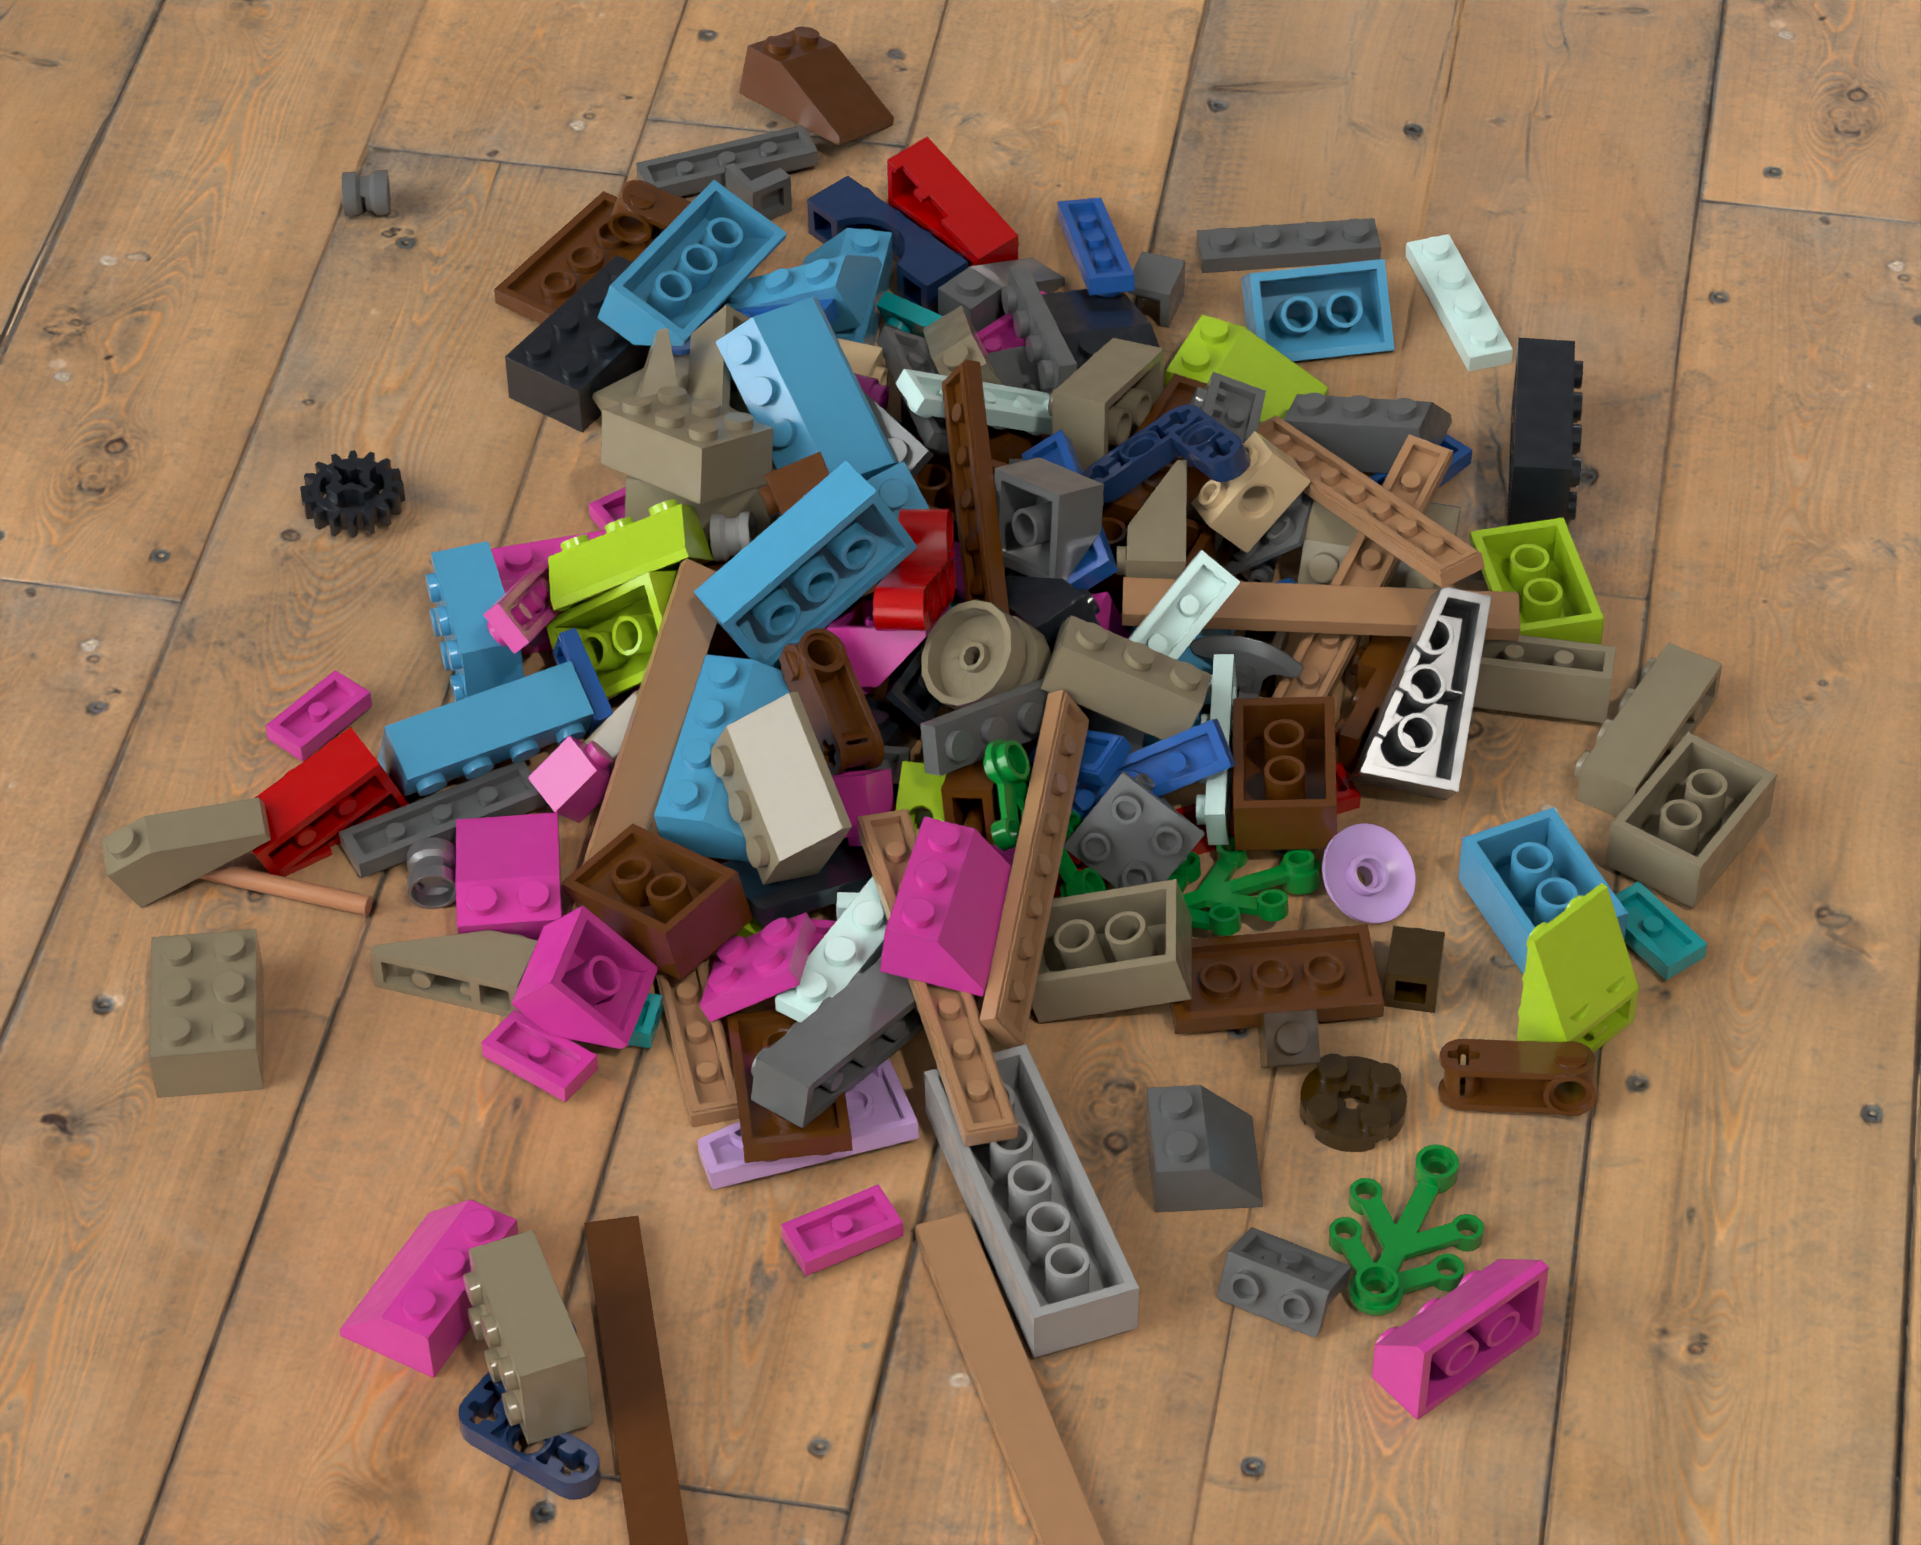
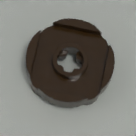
M1330 1053L1320 1058V1063H1317V1067L1303 1081L1300 1092L1299 1112L1304 1125L1307 1121L1308 1125L1315 1130V1138L1323 1145L1344 1152H1365L1374 1149L1375 1142L1383 1140L1387 1136H1389L1390 1141L1401 1131L1406 1117L1407 1094L1401 1083V1073L1394 1065L1380 1063L1365 1057L1342 1056ZM1355 1098L1364 1103H1359L1356 1110L1346 1108L1345 1099Z

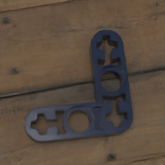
M1185 404L1165 413L1091 464L1083 474L1090 479L1104 484L1103 504L1121 497L1179 456L1216 482H1227L1239 477L1248 469L1251 459L1237 435L1197 406Z
M488 1371L459 1406L458 1416L463 1438L470 1445L561 1497L577 1500L588 1497L595 1492L601 1483L599 1456L596 1450L589 1444L566 1432L544 1439V1446L539 1451L531 1454H524L514 1448L516 1442L525 1437L520 1424L510 1425L501 1394L506 1392L502 1381L497 1383L492 1381ZM495 1397L499 1401L497 1404L495 1403ZM494 1411L495 1420L492 1422L486 1419ZM475 1417L484 1419L479 1424L475 1423ZM557 1451L559 1454V1459L555 1458ZM580 1465L585 1467V1473L574 1471L569 1476L565 1475L564 1466L570 1470H576Z

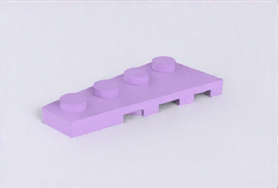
M890 1059L885 1060L873 1072L845 1093L853 1151L836 1152L830 1155L785 1158L772 1162L745 1163L739 1121L697 1139L699 1157L712 1190L918 1139V1121Z

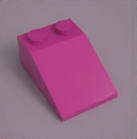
M558 812L457 819L455 883L458 934L494 930L507 934H519L529 939L538 940L544 926L564 916L563 895L560 884L562 876Z

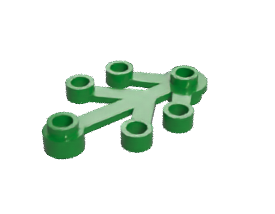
M997 739L987 745L983 766L990 781L997 784L1001 819L993 822L991 826L992 838L999 849L1006 851L1016 847L1021 825L1018 819L1017 804L1023 816L1033 766L1029 764L1024 748L1017 741ZM1071 810L1065 842L1083 821L1074 810ZM1063 848L1059 874L1064 880L1060 888L1061 897L1105 891V884L1098 872L1088 867L1078 871L1067 851Z
M1229 837V845L1216 846L1218 861L1198 890L1183 894L1187 885L1190 882L1196 881L1201 876L1200 857L1194 852H1190L1187 855L1186 861L1180 864L1167 879L1177 880L1192 917V927L1210 930L1220 936L1233 935L1241 929L1240 913L1259 916L1262 920L1269 922L1280 921L1286 918L1289 914L1288 896L1284 891L1298 895L1307 894L1315 891L1321 884L1320 863L1314 858L1313 853L1306 849H1294L1287 852L1279 866L1230 880L1236 870L1248 862L1247 850H1235V837ZM1280 885L1284 891L1279 889H1264ZM1260 890H1264L1261 893H1259L1257 897L1247 895ZM1204 907L1211 908L1209 912L1197 910Z
M1434 1144L1428 1145L1418 1152L1414 1171L1418 1184L1397 1225L1394 1223L1382 1200V1187L1377 1181L1370 1178H1360L1351 1184L1349 1193L1350 1208L1360 1215H1365L1383 1249L1378 1262H1374L1361 1241L1362 1227L1353 1218H1337L1330 1225L1329 1246L1336 1253L1345 1255L1349 1265L1352 1266L1351 1269L1354 1276L1349 1282L1348 1294L1351 1303L1359 1311L1375 1316L1386 1315L1395 1311L1401 1305L1404 1294L1430 1286L1449 1292L1456 1289L1462 1281L1464 1263L1458 1256L1448 1253L1435 1257L1432 1264L1399 1272L1404 1261L1450 1246L1469 1252L1478 1249L1482 1244L1484 1225L1477 1216L1472 1214L1459 1215L1451 1223L1419 1232L1437 1195L1446 1192L1457 1181L1459 1159L1456 1153L1449 1147ZM1369 1194L1373 1198L1362 1199L1358 1197V1195ZM1470 1230L1475 1234L1467 1236L1459 1231ZM1348 1233L1353 1237L1344 1239L1339 1237L1338 1234ZM1451 1270L1455 1274L1443 1275L1439 1271Z

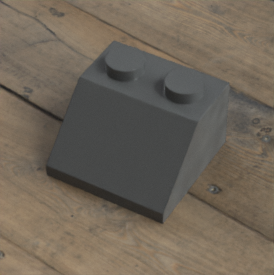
M1040 457L995 468L994 486L1004 566L1028 577L1062 578L1066 581L1101 532L1104 484Z
M1202 1085L1147 1088L1146 1136L1155 1213L1263 1207L1252 1116Z

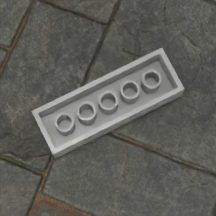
M1024 1044L993 1053L1018 1123L1017 1138L964 1147L939 1070L937 1068L926 1071V1115L1033 1358L1138 1328V1284L1027 1045Z

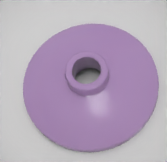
M1355 824L1338 832L1327 845L1322 862L1324 884L1334 904L1345 915L1365 924H1382L1398 917L1405 911L1415 891V869L1408 850L1393 833L1374 824ZM1357 871L1363 874L1365 885L1360 882Z

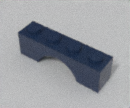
M849 176L842 178L807 199L809 234L823 244L846 228L892 232V258L897 262V294L899 297L938 314V288L968 268V261L961 254L949 249L934 238L929 231L917 226L906 218L901 211L892 208L878 198L869 188L863 187Z

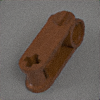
M630 180L625 182L620 189L609 218L608 226L617 238L647 248L691 202L661 190L649 182Z
M814 628L807 631L797 643L787 644L779 656L783 679L790 693L798 691L831 775H839L844 773L847 768L863 766L866 769H875L881 766L884 759L883 739L841 639L831 631Z
M1455 1039L1447 1042L1440 1051L1439 1060L1444 1068V1078L1439 1083L1438 1096L1444 1105L1452 1109L1578 1116L1588 1112L1597 1100L1596 1057L1588 1046L1579 1042ZM1462 1054L1466 1055V1065H1460ZM1460 1084H1465L1464 1095L1460 1094Z

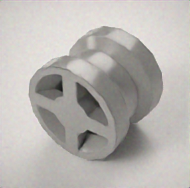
M743 511L737 517L727 518L723 513L711 515L710 541L716 563L727 562L730 557L737 555L757 537L756 522L752 511Z

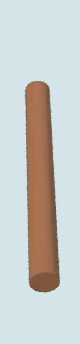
M224 864L197 878L365 916L369 915L372 908L373 900L372 896L228 864Z

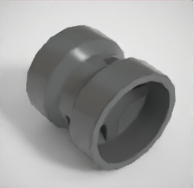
M375 170L370 175L360 176L356 171L342 172V198L345 216H359L363 211H373L376 215L390 214L391 197L388 170Z

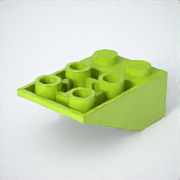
M1601 883L1585 896H1576L1561 914L1549 923H1540L1530 933L1526 942L1527 956L1525 971L1522 976L1523 989L1521 1005L1518 1010L1519 1023L1516 1041H1573L1582 1043L1595 1052L1634 1022L1639 986L1608 887Z

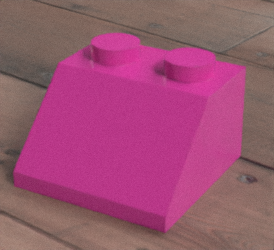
M581 906L543 927L511 1004L549 1035L622 1049L629 1043L658 967L586 907Z

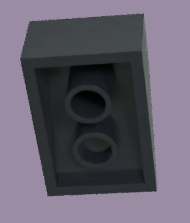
M1087 289L1041 294L1077 363V370L1112 338L1160 347L1151 323L1124 292L1115 297L1089 295Z

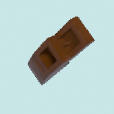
M1370 635L1367 648L1360 647L1355 654L1351 674L1357 676L1356 693L1351 706L1352 713L1348 719L1342 717L1335 729V746L1339 747L1338 762L1342 763L1347 772L1352 773L1412 637Z

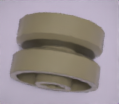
M972 600L958 604L942 615L928 634L921 655L922 677L929 693L941 703L958 710L1045 677L1051 658V651L1044 635L1031 624L1018 617L1011 616L1005 610L992 603Z

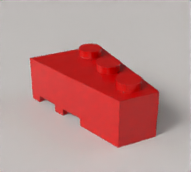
M928 136L887 159L888 205L901 211L906 218L923 230L929 231L934 238L949 249L961 254L968 261V267L1018 260V234Z
M350 727L255 797H259L265 804L271 840L252 849V851L270 874L286 877L333 855L330 847L340 843L339 831L406 806L408 802L363 741Z

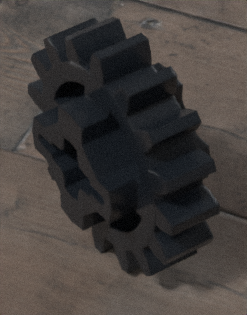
M353 450L350 451L347 459H341L335 453L331 455V464L326 465L318 461L315 463L316 474L305 473V485L300 487L305 517L307 519H314L315 528L318 530L329 525L332 536H337L342 529L348 530L351 538L356 537L358 529L363 528L369 534H374L375 524L380 523L389 526L391 525L390 514L400 515L402 512L401 502L405 501L404 483L401 479V471L399 468L392 469L391 461L388 458L377 463L374 452H369L364 458H358L356 451Z

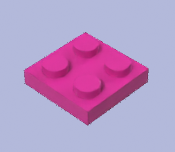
M806 912L789 920L785 917L778 918L756 934L746 938L737 936L720 946L717 950L700 1003V1008L710 1022L800 985L816 931L815 925Z

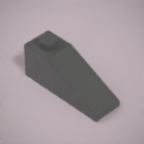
M1032 257L970 266L938 288V314L945 316L962 305L976 332H979L1006 314L1002 306L1001 291L1003 286H1008L1009 267L1027 266L1039 291H1043L1046 294L1054 293L1064 286L1065 277Z

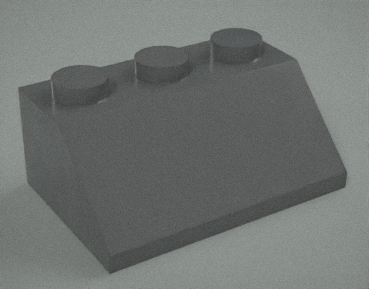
M1320 393L1297 394L1284 418V421L1360 472L1389 473L1409 434L1440 446L1452 423L1451 414L1433 402L1414 401L1409 398H1399L1396 400L1374 399L1361 395L1352 397L1324 396Z

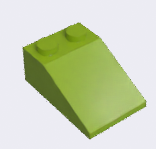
M1203 314L1165 371V387L1174 374L1208 383L1212 373L1216 372L1265 390L1266 394L1259 423L1274 416L1284 420L1297 394L1320 393L1324 396L1328 395V387L1247 328Z

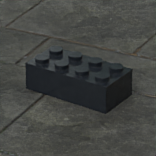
M617 255L505 356L509 398L582 433L602 415V411L592 399L593 393L643 369L651 345L632 344L597 318L610 285L633 263L632 261Z
M1518 338L1511 405L1507 526L1563 517L1565 522L1566 520H1575L1577 492H1570V487L1576 488V486H1579L1581 457H1572V455L1580 453L1582 425L1573 423L1581 421L1583 392H1574V389L1582 388L1583 361L1575 360V341Z

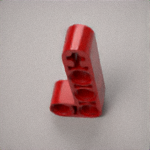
M900 509L898 521L918 548L893 568L876 586L873 597L874 625L876 631H928L950 605L955 595L956 574L951 509Z

